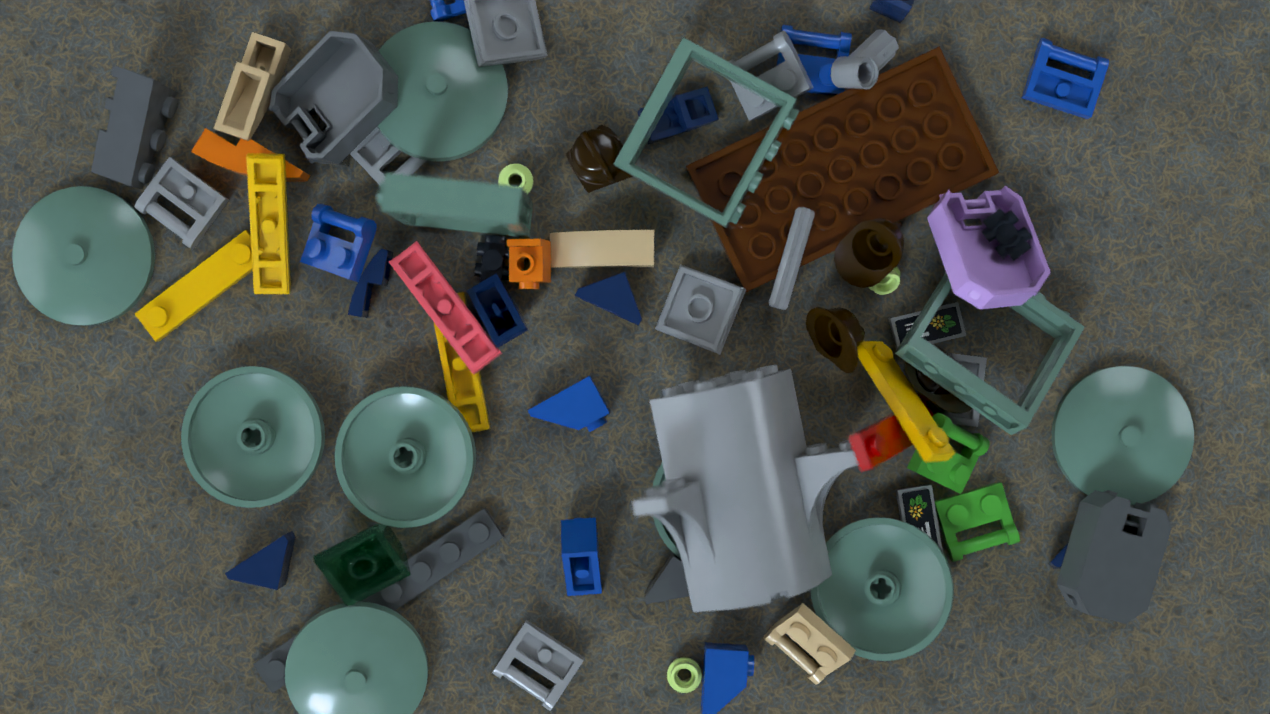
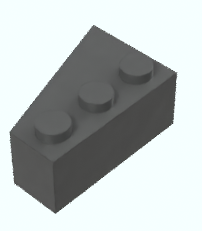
M113 65L111 76L118 78L114 98L106 97L104 108L111 110L107 130H99L91 172L142 190L144 183L148 184L153 177L155 167L152 161L154 155L165 144L166 132L163 130L167 119L172 118L176 113L178 100L175 97L177 92L153 78Z

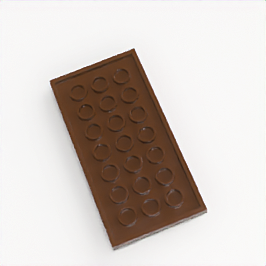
M939 46L878 75L877 82L870 89L850 88L799 112L790 130L783 128L779 134L777 141L781 142V146L772 162L765 159L759 172L764 174L756 191L754 193L748 191L741 202L746 205V208L738 223L730 222L729 226L725 228L711 219L710 221L741 286L748 292L776 279L795 210L798 207L809 208L815 212L801 260V267L835 251L840 241L857 224L864 220L883 218L895 223L937 203L940 199V194H945L948 190L951 193H958L998 174L999 171ZM770 126L686 166V170L703 203L720 212L724 211Z

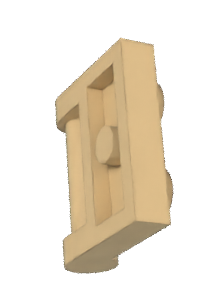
M804 603L777 621L763 637L770 645L775 644L806 671L808 673L807 678L815 685L819 684L828 674L850 661L856 651ZM794 642L798 643L805 651H807L814 659H816L818 664Z

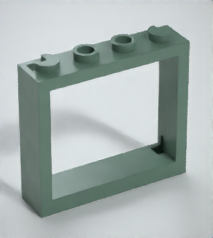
M683 37L617 156L614 165L727 228L730 222L738 223L746 208V205L741 203L748 191L752 193L756 191L764 174L759 172L765 159L772 162L781 146V142L777 141L779 134L783 128L790 130L798 116L799 111L794 109L797 99ZM692 60L780 107L777 116L723 212L712 208L635 165Z
M385 173L384 182H380L379 192H377V204L382 205L381 211L405 225L530 238L533 203L522 187Z
M945 273L895 354L1008 434L1013 435L1028 427L1085 327L1069 316L1070 313L1060 310L1047 301L1046 297L1040 292L1035 296L1033 295L1023 305L1009 306L1055 339L1019 402L1016 404L921 337L952 288L947 273Z

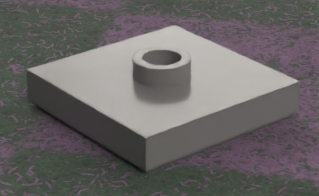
M464 0L478 67L532 61L547 56L536 0Z
M680 265L655 329L720 355L746 289Z

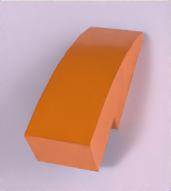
M205 128L191 151L215 165L247 176L246 155L248 153L275 154L252 139L250 141L240 139L237 145H234ZM285 160L286 182L308 181L311 175Z

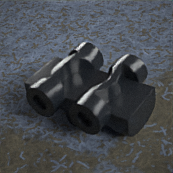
M1001 209L994 212L983 221L986 228L981 232L989 242L995 238L1000 244L994 249L1002 259L1010 256L1015 261L1031 249L1027 241L1033 237L1024 226L1019 230L1015 228L1014 224L1019 219L1011 209L1005 214Z
M485 235V243L478 242L477 256H482V263L475 264L474 276L481 277L480 283L496 273L501 281L502 279L509 280V266H504V259H509V247L506 245V237Z

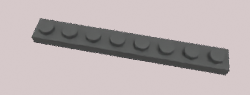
M483 508L344 603L370 602L395 611L502 539L504 534L487 509ZM295 636L253 664L272 693L285 685L286 660Z

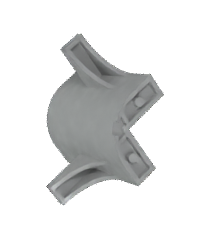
M777 364L769 365L749 372L739 370L726 373L724 376L709 379L710 381L699 383V380L662 389L663 396L651 399L650 404L666 480L662 482L663 485L645 489V496L632 501L635 516L651 515L657 518L672 535L683 562L693 612L738 609L771 603V599L779 596L790 598L809 591L832 576L823 530L824 504L827 494L838 476L847 468L858 465L850 440L841 441L838 443L839 447L827 449L826 443L806 446L791 369L778 371Z

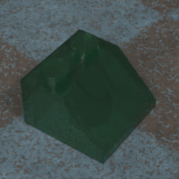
M380 523L313 556L314 563L346 606H351L411 575L403 545L390 526Z

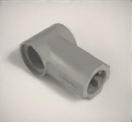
M876 30L849 56L838 57L831 67V79L834 85L838 88H872L877 82L879 71L895 56V51L899 49L896 38L888 34L886 30Z

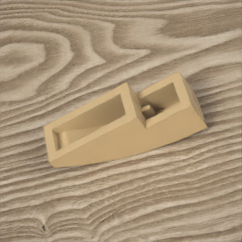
M252 32L242 63L236 62L214 126L215 130L250 141L270 105L272 89L280 82L291 52V48L286 43Z
M600 230L550 233L551 268L654 267V230Z

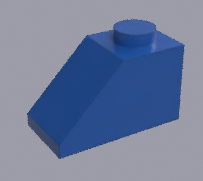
M588 376L532 407L528 412L534 418L576 430L587 427L588 431L591 432L607 423L604 416L609 414L610 410L591 376Z
M596 517L561 520V555L567 596L602 594Z
M705 642L701 714H716L747 687V676H753L754 655H749L746 645Z

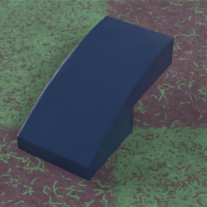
M708 86L676 95L671 99L647 142L648 145L719 120ZM644 108L638 110V116L641 115Z
M380 249L371 259L356 285L348 315L368 318L374 284L388 286L391 269L389 261L393 258V252Z

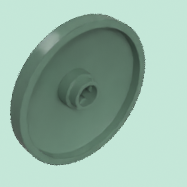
M447 22L419 23L399 31L379 49L380 54L398 76V105L377 128L397 149L422 160L450 161L477 151L496 133L504 118L507 107L508 85L505 70L502 64L478 67L469 29Z
M77 186L61 189L47 195L28 211L15 235L12 260L18 285L25 297L36 309L46 316L65 324L90 326L115 320L137 304L147 290L153 275L155 249L148 225L141 214L128 201L106 190Z
M257 366L239 367L215 376L196 393L183 419L181 432L182 451L190 473L207 493L233 506L245 508L264 507L290 498L309 482L316 472L323 455L325 426L316 400L298 380L272 368Z
M1106 367L1082 377L1068 389L1061 399L1052 423L1054 455L1068 481L1087 496L1095 490L1100 492L1109 490L1116 492L1117 497L1131 500L1130 505H1135L1136 502L1144 503L1169 490L1184 473L1193 451L1194 427L1191 413L1185 400L1178 390L1166 379L1152 371L1139 367Z
M413 386L392 387L366 397L348 414L336 440L335 468L345 495L361 513L386 526L413 528L429 524L443 517L463 499L471 485L475 472L476 447L472 431L466 419L449 400L425 388Z
M868 518L843 527L826 542L832 576L811 589L813 608L820 619L856 650L854 655L876 661L903 659L927 647L942 632L953 607L954 581L950 565L943 551L924 531L898 519Z
M370 602L341 603L313 616L295 636L285 665L287 692L294 708L299 714H413L423 698L428 678L427 652L416 629L407 619L394 610Z

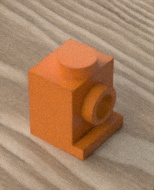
M541 238L507 239V247H509V282L519 283V290H539L540 283H551V241ZM528 258L530 260V267L524 271V259Z

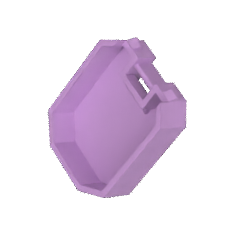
M1004 186L1001 190L984 191L977 199L964 200L962 193H951L950 190L945 194H940V199L932 208L927 220L953 293L979 309L1023 305L1033 295L1035 296L1051 271L1022 197L1007 186ZM998 209H1001L1004 214L1011 209L1019 219L1014 224L1015 228L1019 230L1024 226L1033 237L1027 241L1031 249L1015 261L1010 256L1002 259L994 249L1000 244L995 238L989 242L981 232L986 228L983 221ZM980 218L982 225L965 226L963 220Z

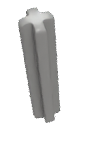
M798 207L795 210L769 299V306L779 310H786L788 308L815 216V212L809 208Z

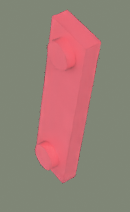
M417 241L389 261L390 265L474 375L502 354Z

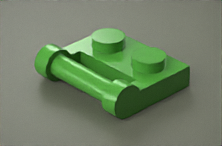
M936 413L932 418L938 427L949 438L965 445L961 454H954L948 461L924 462L916 449L907 468L962 494L979 456L984 455L988 451L990 442L987 437L980 433L972 434L953 424L948 416Z
M1002 482L935 501L938 521L952 562L962 560L963 555L1006 542L1008 545L1020 542V536L1014 524ZM997 520L1001 522V530L961 542L957 541L955 535L957 532Z

